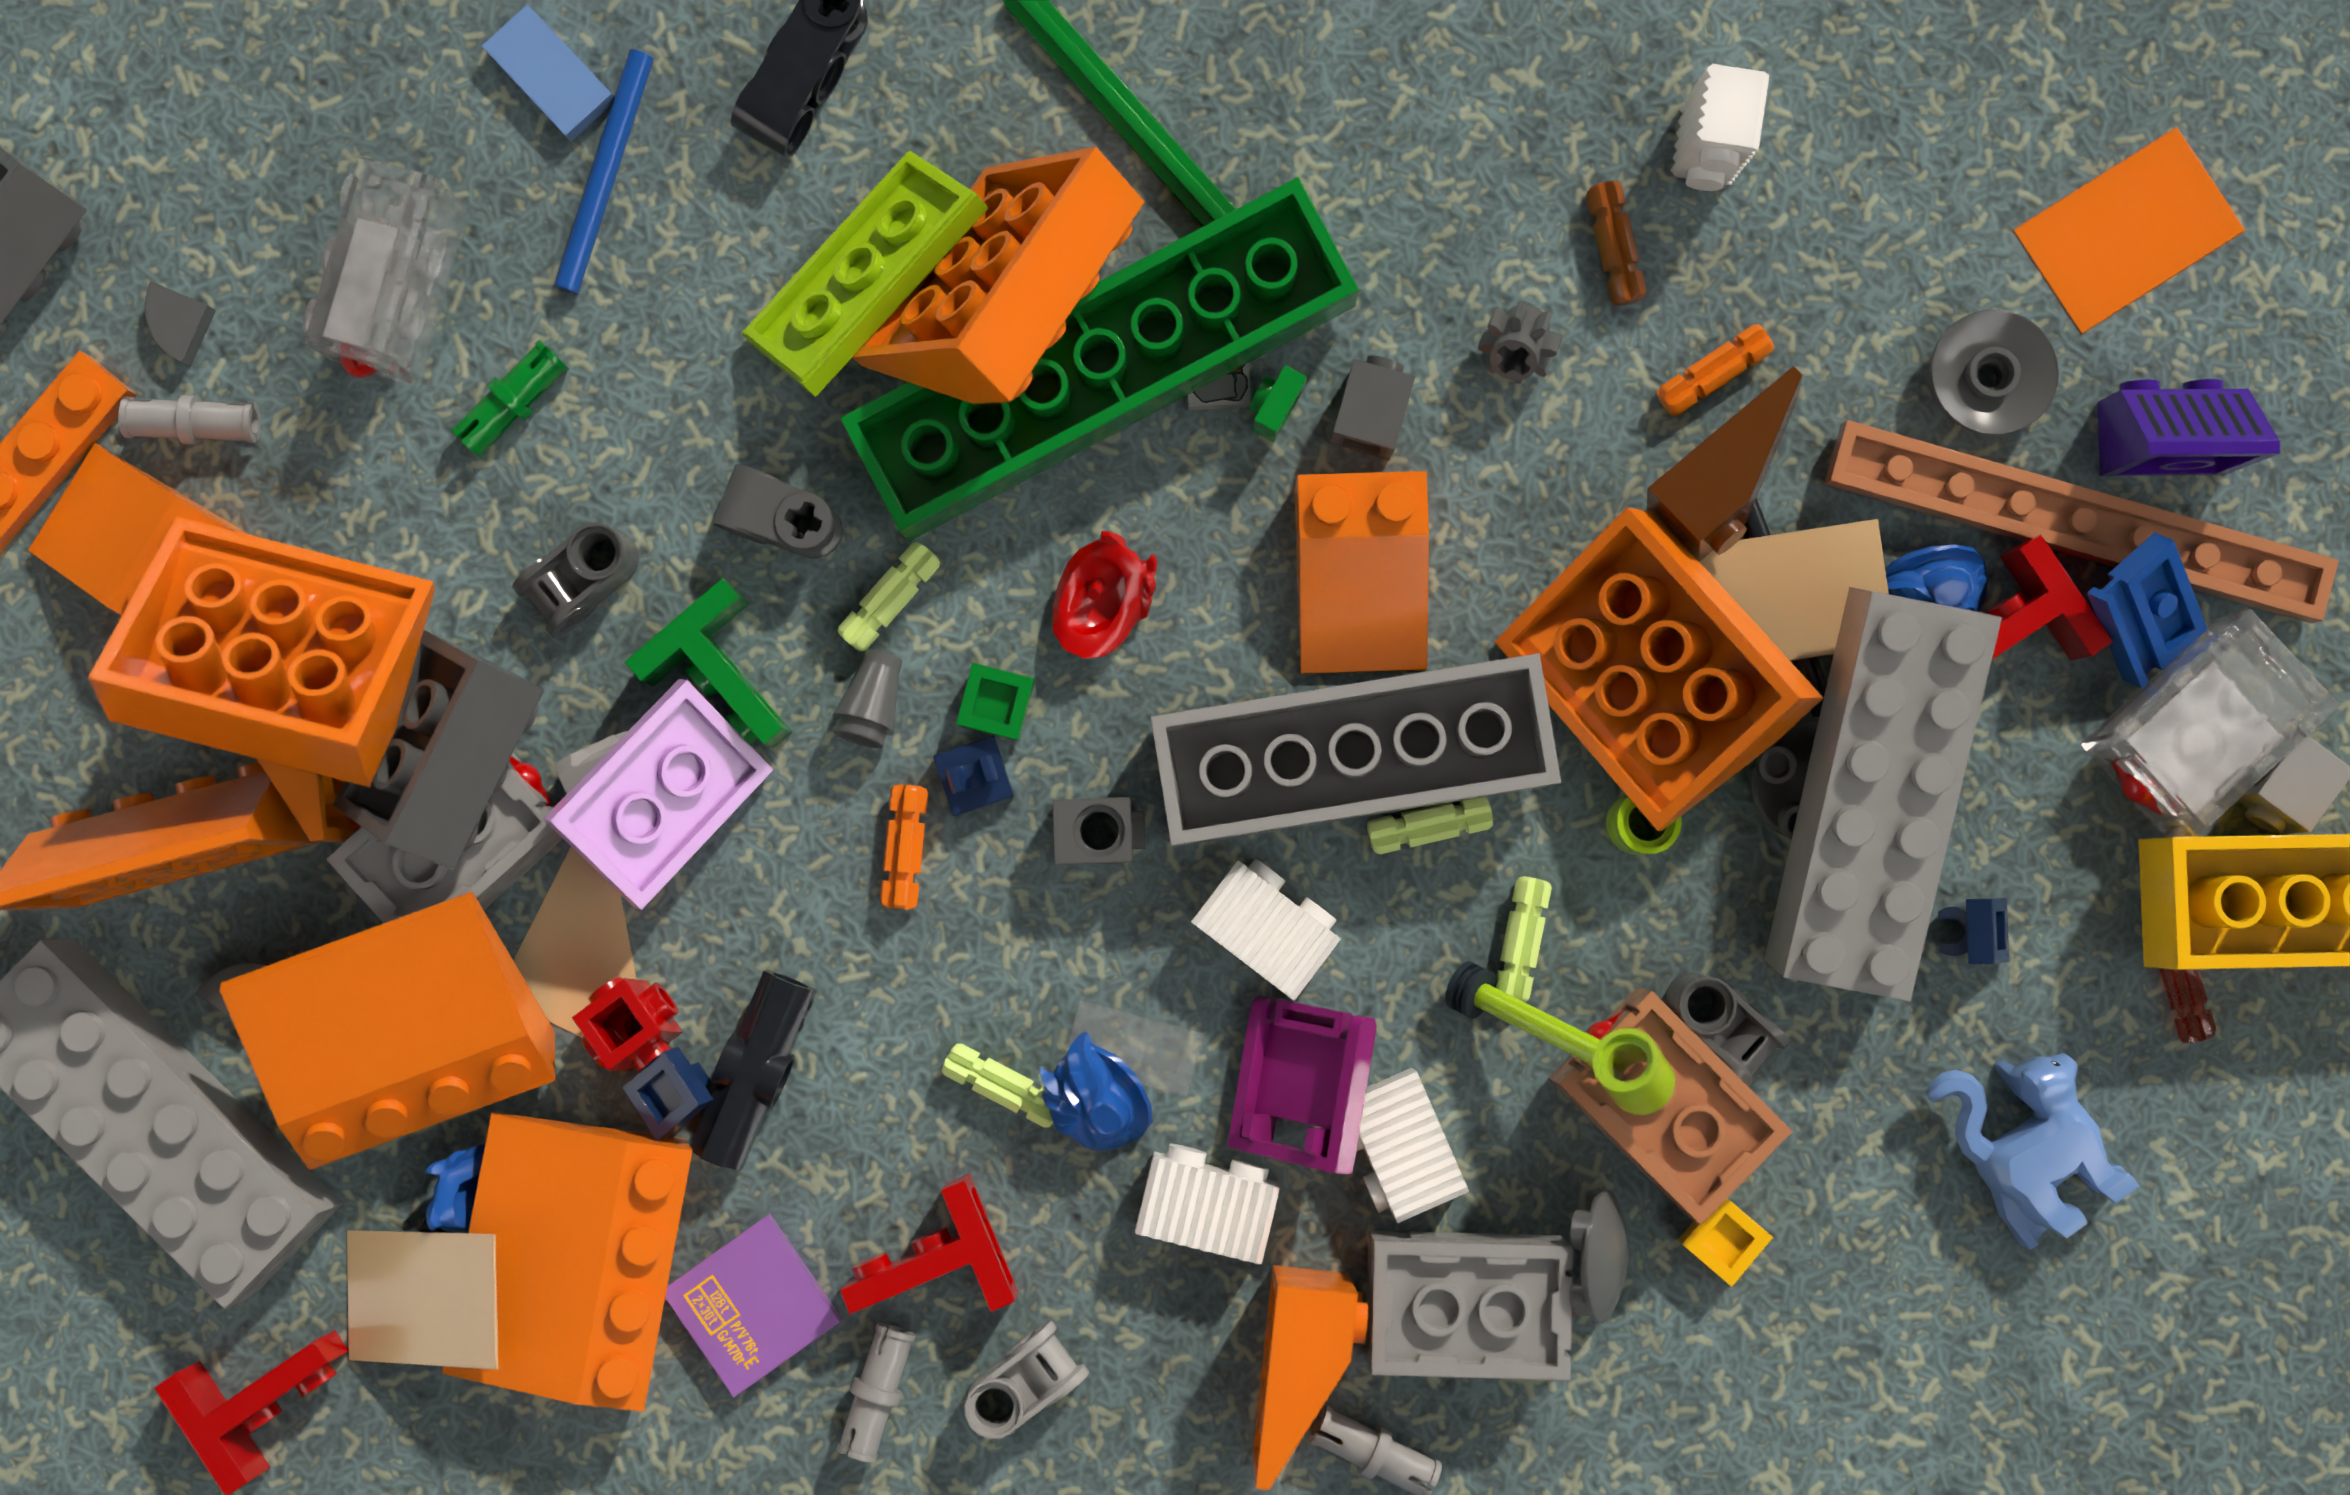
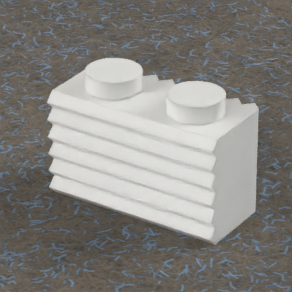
M1712 64L1705 69L1679 109L1682 113L1678 120L1680 128L1676 132L1679 139L1674 145L1677 151L1672 157L1675 164L1671 168V172L1675 177L1685 178V184L1688 187L1702 191H1716L1722 189L1724 185H1732V181H1735L1741 170L1749 163L1756 151L1759 150L1769 74L1762 71Z
M1255 858L1249 867H1246L1240 861H1236L1191 922L1295 1001L1341 940L1340 937L1330 931L1337 920L1307 897L1298 906L1280 893L1279 890L1286 881Z
M1410 1068L1368 1086L1356 1152L1361 1149L1365 1150L1374 1171L1364 1176L1363 1179L1378 1213L1390 1208L1393 1217L1399 1223L1468 1193V1187L1417 1071Z
M1169 1144L1167 1154L1154 1151L1135 1234L1262 1265L1280 1190L1278 1181L1267 1179L1269 1168L1237 1159H1232L1230 1169L1204 1164L1207 1153L1177 1144Z

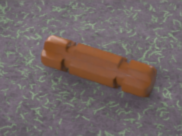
M1617 180L1600 182L1589 188L1586 199L1590 216L1597 217L1593 228L1604 273H1610L1611 276L1609 278L1610 281L1606 282L1610 300L1616 306L1632 304L1643 299L1647 290L1642 271L1635 268L1637 266L1636 263L1640 261L1629 214L1622 213L1623 205L1626 204L1622 185Z

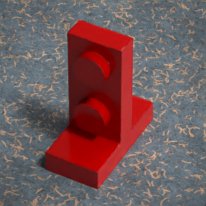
M2042 535L2023 541L2000 556L2027 596V599L2019 591L1987 611L1990 615L2002 617L1992 659L2045 624L2070 661L2093 656L2113 642Z
M970 1173L947 1182L941 1189L958 1234L950 1237L947 1227H943L912 1241L911 1245L914 1252L891 1262L888 1253L884 1252L851 1267L854 1278L848 1280L840 1289L849 1314L970 1263L990 1312L1015 1302L1019 1292Z
M333 1330L311 1342L229 1400L225 1399L201 1361L174 1373L154 1387V1389L223 1494L230 1495L271 1468L249 1434L283 1412L277 1401L296 1388L303 1398L337 1375L331 1363L349 1350L336 1330Z

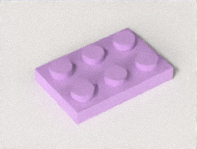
M678 679L543 820L634 908L642 910L773 771V768L737 733L688 680Z

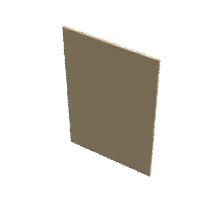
M1878 519L1739 540L1725 553L1718 555L1713 550L1700 561L1704 568L1790 661L1834 654L1849 587L1889 594Z
M570 847L513 961L549 1022L582 1038L584 1035L572 1017L590 1004L588 1000L590 995L602 985L615 978L621 977L622 979L637 980L621 894Z
M347 1231L349 1360L498 1369L496 1234Z

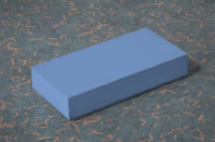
M528 4L482 45L490 57L570 142L612 106L614 100L612 93Z

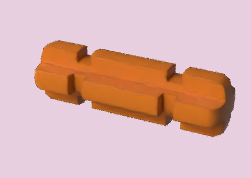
M1759 324L1751 325L1732 339L1733 344L1727 341L1688 367L1683 372L1684 376L1678 374L1664 383L1656 392L1664 409L1671 416H1679L1698 402L1697 397L1703 400L1742 374L1747 369V365L1752 367L1766 358L1774 350V344L1764 328Z
M899 784L893 785L890 790L889 811H895L894 820H887L883 871H889L888 881L882 880L880 892L881 906L886 908L910 910L915 909L918 905L920 884L913 882L914 874H921L926 824L919 823L920 814H927L928 791L921 786Z

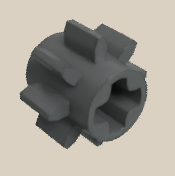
M1521 300L1518 306L1511 308L1507 313L1496 307L1487 325L1488 329L1484 330L1478 345V350L1491 353V367L1489 371L1491 373L1497 372L1506 379L1515 380L1516 384H1521L1523 379L1530 377L1534 372L1539 376L1545 377L1553 356L1557 355L1562 341L1561 334L1549 332V320L1552 313L1549 311L1543 312L1534 306L1526 305L1525 301Z

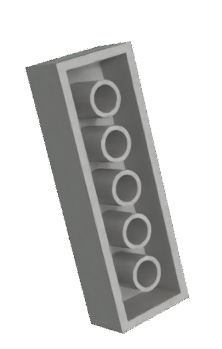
M1849 587L1764 961L1783 978L1911 1001L2002 617Z
M1540 653L1151 717L1171 846L1175 847L1551 787L1561 783Z
M75 939L40 940L0 980V1088L223 1309L253 1297L343 1204Z

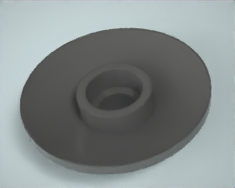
M1981 310L1961 318L1944 332L1937 342L1931 357L1930 382L1939 406L1957 425L1981 435L2002 436L2028 427L2047 410L2055 396L2058 385L2059 368L2057 356L2046 334L2028 318L2007 310ZM1980 367H1988L1994 371L1996 375L1994 387L1988 388L1979 382L1977 372Z

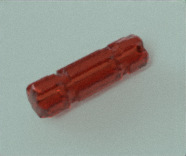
M2159 968L2171 1010H2177L2179 1018L2174 1019L2179 1039L2183 1043H2197L2213 1038L2216 1034V1026L2211 1010H2205L2204 1003H2207L2208 999L2199 969Z

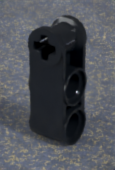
M799 0L786 23L773 37L755 76L740 93L732 111L731 126L784 157L790 158L793 156L809 133L814 117L822 103L830 97L837 86L847 61L866 31L868 11L863 1ZM845 1L848 9L844 13L833 10L827 16L825 9L829 5L838 9Z

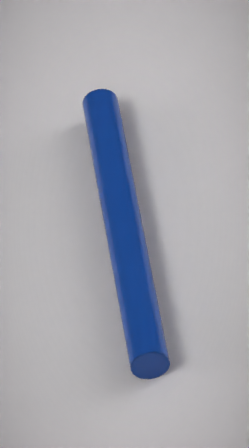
M631 49L629 51L554 283V287L561 291L578 295L654 61L652 56L639 50Z

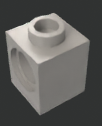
M2304 732L2278 735L2279 737L2264 750L2232 794V797L2248 808L2245 817L2256 827L2269 834L2311 833L2349 781L2350 766Z

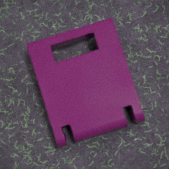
M1259 995L1255 997L1250 1009L1227 1147L1334 1174H1352L1376 1035L1375 1019L1362 1015H1355L1353 1017L1352 1014L1287 1000H1276L1267 996ZM1277 1117L1322 1127L1307 1128L1304 1149L1273 1141Z

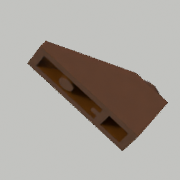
M1794 366L1647 488V510L1654 512L1699 562L1713 550L1718 555L1725 553L1741 539L1747 530L1744 524L1747 522L1750 511L1798 401L1803 374Z

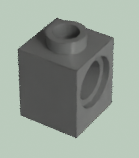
M1368 356L1366 362L1354 359L1329 443L1390 460L1397 444L1416 376L1403 373L1404 366L1389 358Z
M1130 797L1053 800L1055 865L1134 863L1133 849H1146L1144 811H1132ZM1097 813H1105L1112 816L1116 820L1119 829L1115 843L1104 850L1090 848L1082 837L1084 822L1090 816Z

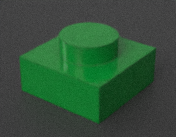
M1284 365L1277 380L1265 376L1248 408L1257 414L1253 423V432L1275 443L1304 391L1307 381L1306 375Z
M972 662L956 724L961 727L1020 741L1035 679Z

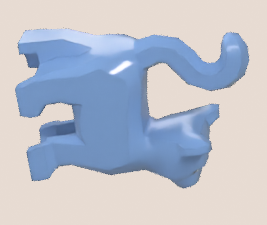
M2065 1053L2050 1057L2034 1056L2015 1066L2004 1060L1994 1064L1996 1071L2008 1084L2012 1092L2033 1109V1116L2018 1127L1990 1141L1981 1134L1988 1109L1984 1088L1972 1074L1959 1070L1947 1071L1938 1075L1929 1084L1926 1095L1928 1100L1932 1102L1941 1101L1953 1095L1961 1099L1962 1108L1958 1116L1955 1136L1962 1153L1976 1164L1978 1173L1991 1190L2000 1218L2019 1245L2029 1250L2039 1245L2037 1242L2038 1238L2047 1229L2067 1239L2087 1224L2084 1214L2072 1204L2063 1203L2057 1194L2056 1187L2072 1175L2076 1174L2088 1188L2096 1193H2102L2116 1204L2140 1187L2136 1180L2122 1166L2109 1164L2099 1126L2078 1102L2075 1081L2078 1070L2077 1063Z

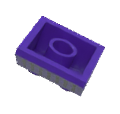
M2221 379L2188 381L2182 384V389H2160V381L2158 380L2127 381L2119 384V391L2098 401L2100 476L2227 475L2280 454V440L2250 390L2224 389V382Z

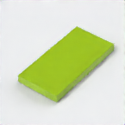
M909 150L743 330L741 335L755 349L816 397L987 211V205L975 192Z

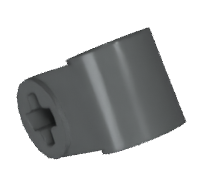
M735 464L713 520V525L737 536L766 545L768 543L800 556L813 559L826 557L835 551L842 540L843 534L841 519L822 498L814 493L788 485L769 474L740 464ZM815 516L822 523L818 532L807 531L804 535L797 529L800 519L811 521Z
M600 523L586 524L578 528L548 555L526 568L513 582L512 588L519 597L527 596L548 621L546 630L553 638H557L573 630L589 617L598 604L632 577L640 561L639 549L634 540L622 531ZM611 539L615 545L616 552L614 561L608 568L597 571L592 561L594 548L601 541Z
M1690 972L1682 974L1671 981L1666 990L1664 1003L1749 1088L1755 1083L1752 1075L1775 1049H1785L1791 1043L1789 1037L1775 1023L1755 1007L1748 1004L1727 983L1718 978ZM1705 986L1711 993L1712 1007L1709 1013L1702 1019L1693 1020L1687 1007L1688 998L1697 988Z

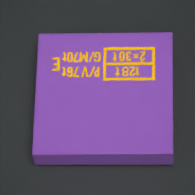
M770 1213L669 1284L665 1299L733 1398L843 1319Z

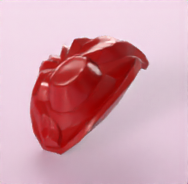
M1101 531L1098 540L1080 548L1068 561L1062 573L1052 607V628L1062 648L1083 659L1103 657L1120 646L1135 624L1148 617L1152 596L1156 590L1154 579L1158 566L1156 556L1152 554L1147 560L1141 561L1136 552L1127 548L1123 537L1109 531Z

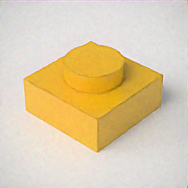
M1727 1198L1701 1225L1693 1221L1677 1241L1732 1287L1773 1237Z

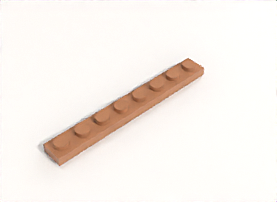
M1846 420L1840 425L1824 485L2020 541H2026L2042 535L2052 550L2111 567L2119 565L2124 558L2130 555L2153 533H2157L2174 540L2192 590L2311 624L2324 620L2339 560L1850 420Z

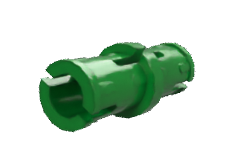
M538 340L535 346L501 380L495 376L487 384L490 391L457 425H453L450 431L457 438H461V442L475 455L482 458L485 455V451L518 418L525 421L533 413L529 407L563 373H566L569 367L542 341Z

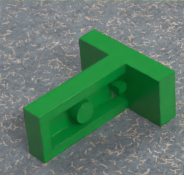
M722 578L624 662L641 682L655 686L689 657L692 663L685 668V671L708 697H711L718 691L731 706L733 711L726 716V719L749 745L754 744L759 739L763 745L775 748L792 733V730L712 638L715 633L749 605L735 586Z

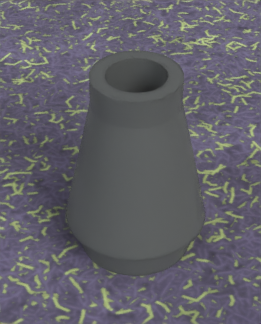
M866 650L862 664L832 715L837 720L834 729L835 735L858 745L883 748L886 736L894 734L898 677L902 665L900 658L879 650Z

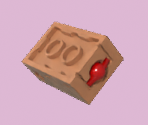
M1636 988L1604 1021L1592 1024L1586 1033L1599 1040H1602L1609 1033L1623 1028L1638 1029L1649 1035L1671 1065L1675 1075V1088L1669 1101L1661 1109L1650 1114L1636 1115L1628 1113L1615 1103L1594 1074L1593 1066L1572 1055L1548 1079L1685 1216L1701 1225L1793 1131L1653 991ZM1638 1062L1629 1066L1623 1073L1621 1081H1632L1640 1077L1645 1071L1647 1063Z

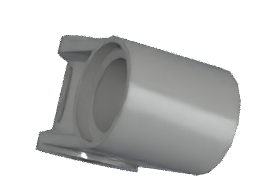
M1051 1319L1045 1321L1024 1336L1006 1352L1005 1356L979 1374L971 1383L965 1402V1417L970 1428L979 1436L988 1439H1001L1011 1434L1043 1408L1053 1405L1066 1396L1089 1375L1090 1371L1084 1364L1076 1365L1056 1338L1054 1333L1057 1327ZM1039 1353L1042 1354V1356L1045 1358V1360H1046V1361L1048 1362V1364L1051 1366V1368L1053 1369V1371L1055 1372V1374L1050 1370V1368H1049L1048 1365L1045 1363V1361L1042 1359V1357L1039 1355ZM994 1388L1005 1391L1013 1401V1409L1001 1418L986 1416L980 1411L977 1404V1398L982 1392Z

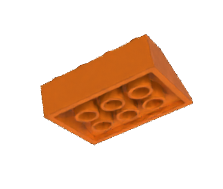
M1096 146L985 167L970 190L975 192L987 205V211L852 358L862 367L972 404L1011 402V400L1022 394L1032 380L1033 374L1031 370L1044 351L1053 346L1064 334L1066 318L1077 302L1094 289L1100 278L1098 271L1110 253L1127 240L1132 232L1131 222L1145 203Z
M1626 507L1494 641L1508 658L1540 653L1548 705L1657 831H1663L1770 748L1824 698L1654 512Z
M177 516L88 679L109 721L369 787L396 730L435 592L434 582Z
M254 762L237 768L239 778L216 784L215 776L200 777L175 784L177 794L154 800L153 793L135 794L114 800L112 802L113 812L93 817L90 809H84L51 817L52 828L27 834L0 870V910L75 909L318 844L319 842L309 840L261 764Z
M473 892L221 982L220 985L221 996L276 1123L309 1170L555 1081L554 1029Z
M491 1112L468 1233L496 1234L498 1369L443 1366L442 1374L577 1405L644 1412L693 1151L687 1140L669 1136L657 1141L653 1134Z

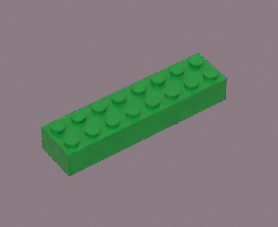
M1298 176L1099 281L1088 295L1077 302L1065 320L1066 330L1053 346L1044 351L1031 370L1033 377L1029 386L1011 402L972 404L907 382L840 417L899 532L910 542L1205 385L1349 311L1356 306L1359 288Z

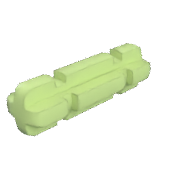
M913 542L898 558L902 563L897 569L891 566L860 601L859 604L862 606L857 614L852 611L839 625V635L860 652L867 650L880 635L876 632L881 625L887 627L919 591L916 585L921 579L926 583L939 568L940 561L938 557L922 543Z
M1487 797L1459 801V805L1454 806L1452 803H1445L1401 812V818L1394 819L1392 815L1371 819L1367 823V832L1373 851L1377 854H1384L1401 850L1400 844L1407 843L1408 846L1415 847L1458 837L1461 830H1466L1469 834L1488 830L1493 826V815Z
M1526 876L1519 877L1515 883L1512 902L1517 904L1515 911H1510L1500 958V961H1504L1505 964L1503 971L1498 970L1496 978L1497 989L1523 1002H1527L1531 995L1534 978L1529 977L1530 968H1536L1546 919L1541 917L1542 908L1548 909L1552 889L1549 882Z
M956 1044L952 1047L942 1066V1073L962 1085L966 1081L973 1084L971 1090L1015 1113L1021 1109L1028 1113L1027 1119L1042 1127H1050L1053 1124L1049 1109L1043 1101V1087L1040 1090L1033 1087L1034 1081L990 1058L986 1062L979 1059L980 1053L964 1044Z

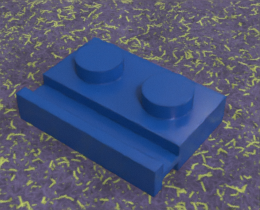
M2153 533L2108 574L2111 582L2102 590L2093 587L2087 593L2098 620L2113 640L2109 644V648L2122 679L2141 689L2149 683L2146 675L2153 668L2156 667L2160 670L2166 668L2207 630L2174 540L2157 533Z

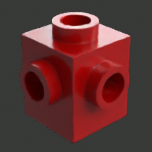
M618 977L607 982L588 998L590 1004L572 1017L584 1035L581 1039L585 1049L597 1064L607 1068L608 1071H632L636 1068L638 1072H641L662 1052L670 1050L671 1048L668 1043L683 1033L673 1018L679 1011L671 996L660 984L655 982L650 985L645 980L622 979ZM634 1017H636L643 1028L635 1035L631 1030V1021Z

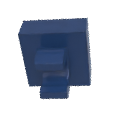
M994 735L933 756L953 816L956 817L1015 797Z
M2007 898L1966 899V908L1955 906L1946 907L1938 911L1939 919H1957L1965 928V936L1959 943L1940 944L1941 953L1948 956L1968 954V964L2010 962Z
M679 1047L662 1052L622 1087L657 1141L673 1135L714 1100L707 1090L713 1085L711 1079L699 1062L690 1064Z

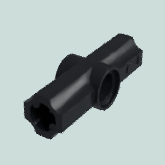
M770 970L763 971L739 1031L732 1033L715 1067L711 1082L715 1085L712 1093L714 1100L704 1110L690 1146L693 1150L692 1152L698 1155L700 1159L737 1171L744 1168L767 1110L775 1106L789 1077L795 1059L791 1052L814 1003L816 989L786 975Z

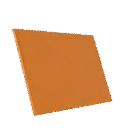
M2176 127L2018 226L2013 231L2080 333L2083 334L2246 230Z

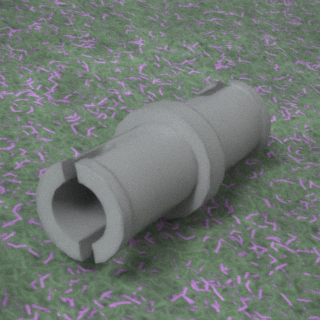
M184 394L180 396L179 400L124 397L120 402L118 420L120 431L125 438H179L183 445H199L203 439L256 443V440L260 437L261 414L256 402L202 401L198 395Z
M881 1322L876 1324V1332L862 1376L854 1377L850 1392L855 1397L841 1441L838 1442L836 1451L841 1454H847V1451H849L847 1457L871 1463L876 1462L877 1451L891 1407L899 1406L903 1392L897 1388L912 1342L916 1338V1334L911 1331L903 1333V1328Z
M1327 1404L1321 1408L1319 1416L1322 1417V1421L1315 1418L1308 1436L1309 1444L1317 1445L1356 1465L1358 1474L1369 1480L1378 1476L1414 1495L1432 1494V1490L1427 1487V1484L1436 1487L1442 1470V1463L1440 1461L1431 1459L1393 1440V1433L1382 1426H1377L1373 1430L1333 1410Z

